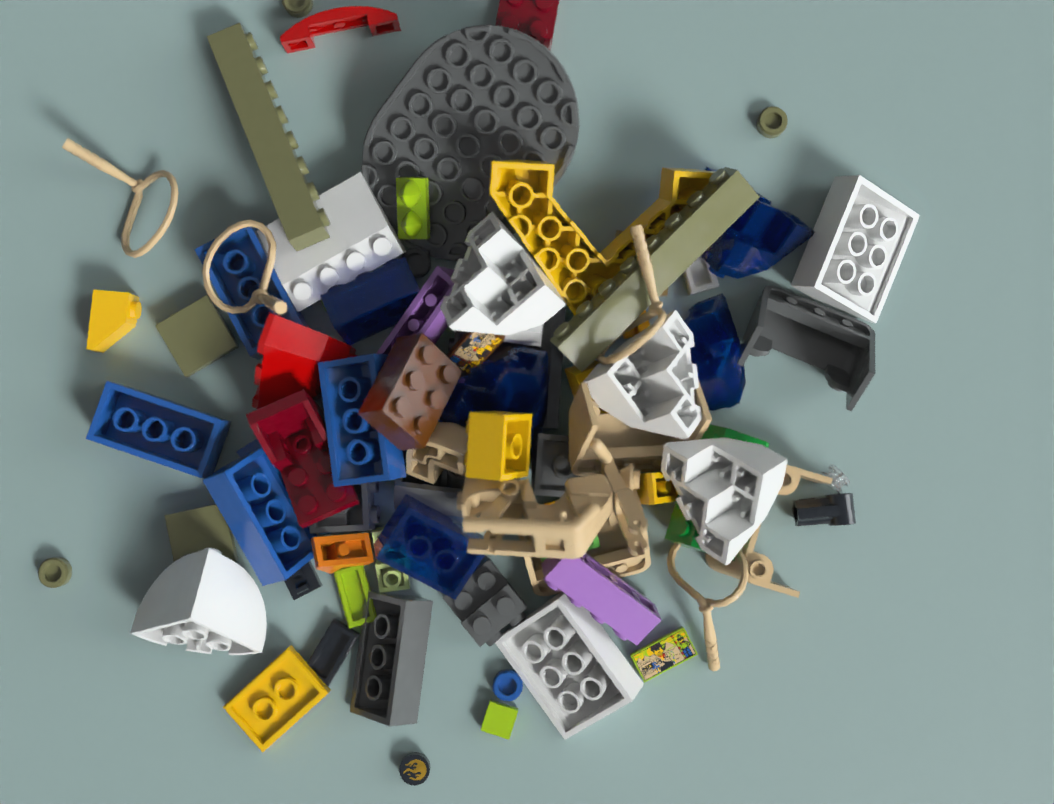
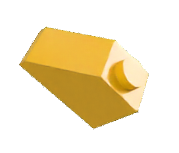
M93 289L86 349L104 353L135 328L137 319L140 318L142 312L139 297L128 292Z
M661 471L640 473V487L636 491L642 505H655L676 501L678 492L671 480L666 482Z

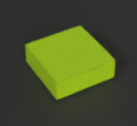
M490 699L480 731L509 740L519 708Z

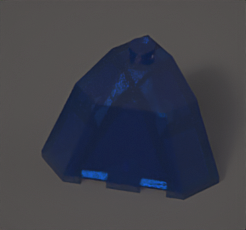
M707 166L705 168L706 171H717ZM757 193L759 198L701 255V258L710 265L708 269L714 275L720 278H724L726 275L739 279L768 270L810 239L815 231L789 211L771 206L772 201Z
M721 293L697 302L688 310L690 314L684 320L693 333L694 347L690 348L691 363L697 365L698 379L709 411L731 408L739 404L746 385L744 365L737 364L741 343L726 298Z
M518 346L509 350L508 356L492 362L490 359L469 369L471 373L459 378L439 419L443 422L455 423L466 427L470 412L506 411L532 414L530 464L533 457L535 433L542 434L547 411L548 353Z

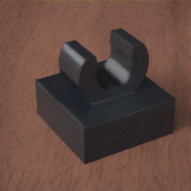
M311 561L284 580L293 600L323 586Z

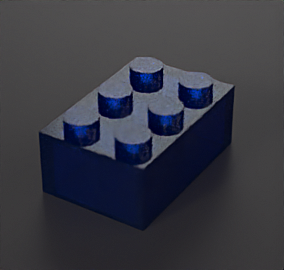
M403 257L401 259L389 260L383 267L375 271L363 272L355 280L344 285L332 286L328 289L327 293L320 295L335 330L348 345H353L396 325L421 288L406 258Z
M405 494L374 543L375 558L456 600L485 556V554H468L469 538L484 539V537L477 532H464L463 524Z

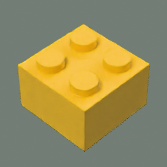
M506 411L470 412L466 424L468 447L464 456L466 477L496 481L528 477L532 414Z

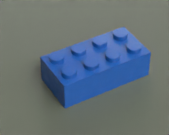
M246 227L232 233L221 243L212 259L209 272L210 281L220 300L229 306H244L250 301L252 293L259 289L268 254L257 233V228ZM215 239L194 249L202 265L207 251ZM274 267L267 292L270 296H274L286 303L287 311L285 313L278 314L267 308L264 304L260 305L258 303L246 313L231 314L227 312L249 356L257 360L263 358V354L258 353L257 348L269 313L309 328L302 313L297 311L283 288Z
M106 381L86 439L199 478H206L214 473L232 421L120 383Z

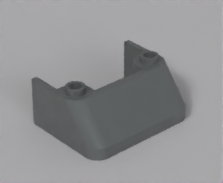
M768 285L764 287L742 338L737 364L743 366L749 354L754 357L768 355L771 349L777 350L825 370V379L828 385L836 391L847 392L846 409L852 411L875 375L874 330L862 321L777 286Z

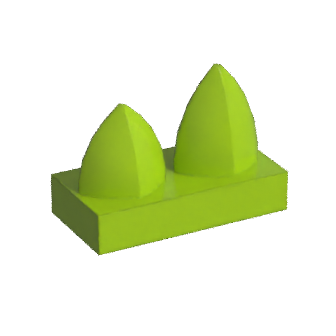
M428 177L396 178L398 239H429Z

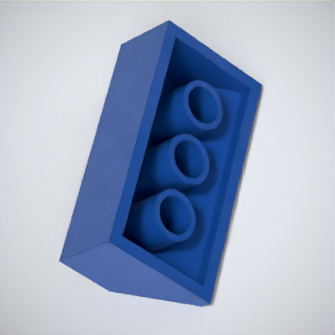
M368 354L318 363L334 487L406 477L403 450H399L358 414L389 354Z
M262 447L223 466L202 480L262 586L288 579L314 558L311 538L318 536L316 533L310 534V526L305 528L299 526L281 472L272 465Z

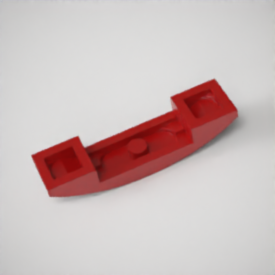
M345 6L325 10L301 20L280 36V41L285 51L292 53L316 48L314 36L369 26L372 36L401 31L398 16L394 12L369 6Z

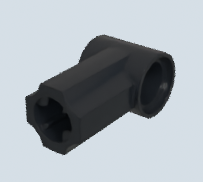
M853 493L825 495V498L793 500L792 513L795 526L856 524Z

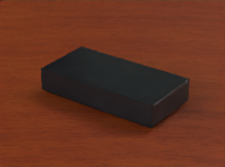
M336 618L331 622L307 662L328 687L360 635L359 632L352 628L349 629L347 625Z

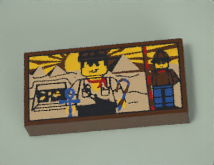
M467 331L446 356L461 371L471 376L505 340V335Z

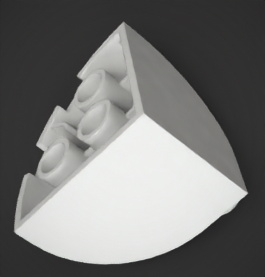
M205 548L179 558L159 575L147 591L138 608L130 634L167 646L168 643L186 644V651L212 654L213 649L228 651L229 655L262 653L267 627L266 610L259 588L250 574L239 564L223 556L221 551L215 548Z

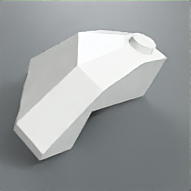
M491 212L468 232L465 244L468 245L464 259H458L451 277L454 286L450 296L444 297L440 309L452 330L510 335L542 325L566 304L536 261L499 218Z
M676 310L667 314L664 324L639 349L613 364L603 365L599 363L582 382L588 384L590 395L599 408L632 428L687 439L702 420L701 406L696 405L694 389L699 388L697 365L691 363L690 348L694 347V337ZM650 325L649 327H647L646 329H644L643 331H641L640 333H638L637 335L623 343L609 356L620 352L621 350L632 344L642 334H644L652 325Z
M730 438L668 442L663 447L661 472L666 482L671 480L677 490L679 497L676 498V501L686 521L691 519L698 531L699 536L696 537V540L701 550L727 565L766 518L782 487L788 459L761 444Z

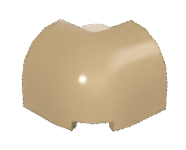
M437 422L425 448L407 450L406 474L433 485L444 469L466 476L464 456L468 447L466 427L455 423Z

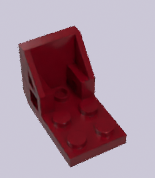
M500 0L495 26H503L523 32L538 40L551 51L560 0Z
M305 389L246 414L249 426L270 462L281 472L299 526L305 528L360 503L353 485L338 487L333 485L325 415L321 407Z

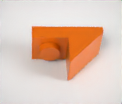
M369 533L311 538L316 569L332 574L343 567L369 565L374 562Z

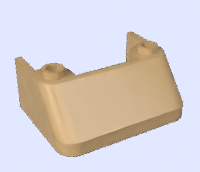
M699 379V388L694 389L696 405L701 406L702 420L687 439L632 428L609 413L600 414L599 406L591 399L588 384L581 383L569 409V463L572 473L577 476L601 474L600 459L590 447L591 441L595 438L600 439L612 454V459L618 472L630 463H634V470H640V472L661 471L664 444L668 442L700 440L712 421Z
M786 465L783 484L778 494L788 495L793 493L798 487L800 478L819 484H831L833 478ZM760 524L741 548L748 564L747 582L799 598V591L772 582L773 564L771 560L763 554L753 552ZM705 553V561L712 570L740 580L741 567L737 555L734 561L724 565L711 555Z
M633 489V494L636 498V501L640 507L643 516L645 517L636 489ZM613 508V512L597 534L601 547L588 550L586 553L619 578L641 573L651 565L647 531L644 533L638 524L643 538L647 541L648 548L644 554L641 547L636 545L637 556L632 555L628 551V544ZM518 535L520 541H532L530 535ZM524 557L532 588L536 595L551 596L562 592L559 589L557 591L551 589L545 583L541 557Z

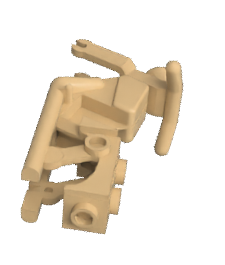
M595 438L591 441L590 447L600 459L601 474L567 479L565 481V493L559 500L550 505L537 503L528 478L527 480L510 479L496 481L465 477L463 491H459L457 494V510L462 511L464 532L485 533L484 539L469 538L468 554L578 559L586 553L601 527L613 512V508L628 544V551L632 555L637 556L636 545H639L645 554L648 545L647 541L643 538L638 524L645 533L648 528V522L643 516L633 494V489H639L640 470H634V463H630L618 472L612 459V454L600 439ZM505 534L530 535L532 541L503 540V536Z

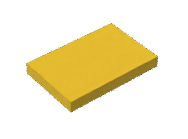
M290 645L227 702L223 708L263 753L322 700L331 689L326 686L316 672Z

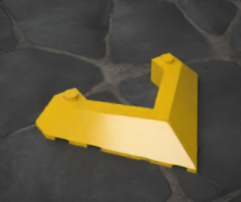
M527 160L491 161L489 194L575 316L577 308L583 302L590 301L598 293L599 286L605 280L613 278L620 271V266L626 259L636 255L630 227L642 224L645 239L654 234L657 235L665 227V221L672 214L679 213L687 205V199L696 191L702 190L709 183V178L715 171L662 167L659 198L600 253L552 197L554 164L545 161Z

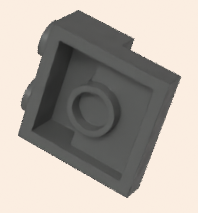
M535 433L531 475L534 495L562 497L565 493V481L567 479L583 477L574 475L571 471L569 463V436Z
M379 482L354 484L353 487L360 503L310 525V534L376 530L375 524L380 523L381 520L379 505H374V493L379 492Z
M490 559L442 598L460 619L462 626L479 647L484 643L490 647L503 636L500 632L502 628L507 624L514 627L526 617L523 611L527 609V604Z

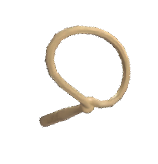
M67 138L62 146L64 150L86 161L100 171L132 186L131 190L135 195L121 233V247L128 256L133 258L143 256L162 238L174 217L178 202L176 178L172 173L160 170L153 172L144 180H135L102 157L100 158L95 153ZM165 177L171 186V199L166 216L152 238L141 248L133 251L130 247L129 236L143 198L142 190L157 179Z
M251 219L239 221L223 231L213 241L207 251L202 270L204 287L211 301L223 311L231 314L246 313L255 307L257 303L260 305L264 304L267 308L278 314H283L287 311L285 302L270 296L267 292L275 263L277 245L272 232L263 223ZM254 227L265 235L268 242L267 262L259 289L252 293L250 301L244 306L232 307L224 304L212 289L209 274L211 262L221 243L232 233L242 228Z
M642 224L630 227V232L651 305L646 313L640 315L596 358L603 365L618 362L635 352L660 329L667 317V314L661 309L663 302L659 301L653 267ZM656 315L658 316L652 326L632 344L614 355L604 357L606 351L618 338Z
M674 543L669 549L667 557L668 572L676 583L699 603V611L703 613L708 668L711 671H717L720 669V660L711 611L714 607L728 606L743 593L748 581L749 570L747 560L740 549L736 555L740 561L741 577L737 588L731 595L720 600L705 599L677 572L675 556L681 546Z

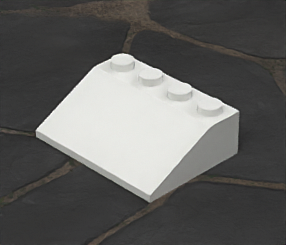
M361 172L319 195L320 199L316 200L318 208H324L331 225L326 227L330 238L296 252L288 241L279 218L266 225L272 232L277 245L274 269L298 312L406 252ZM257 230L261 242L268 254L269 245L266 240V237L260 230Z
M860 175L835 176L791 286L811 298L868 322L877 323L920 215Z
M563 592L552 597L517 625L504 632L503 636L495 642L565 740L632 702L644 685L602 625L591 616L590 611L583 606L578 608L573 605Z

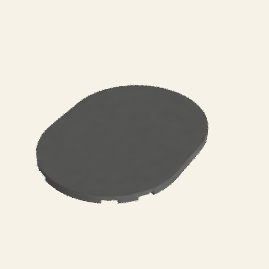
M476 25L466 27L441 37L423 51L376 113L363 143L361 173L397 236L396 178L428 177L430 238L400 239L402 245L409 249H421L428 256L446 260L464 259L468 245L465 244L468 232L491 212L514 235L516 231L489 194L491 161L527 160L545 161L554 164V188L571 163L579 136L578 100L570 77L556 56L538 40L523 32L503 26Z

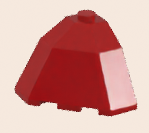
M269 313L258 341L257 352L263 354L262 364L258 363L255 369L254 385H257L258 388L252 399V407L259 409L302 389H305L313 400L320 399L322 392L318 363L358 356L355 355L356 349L328 335Z

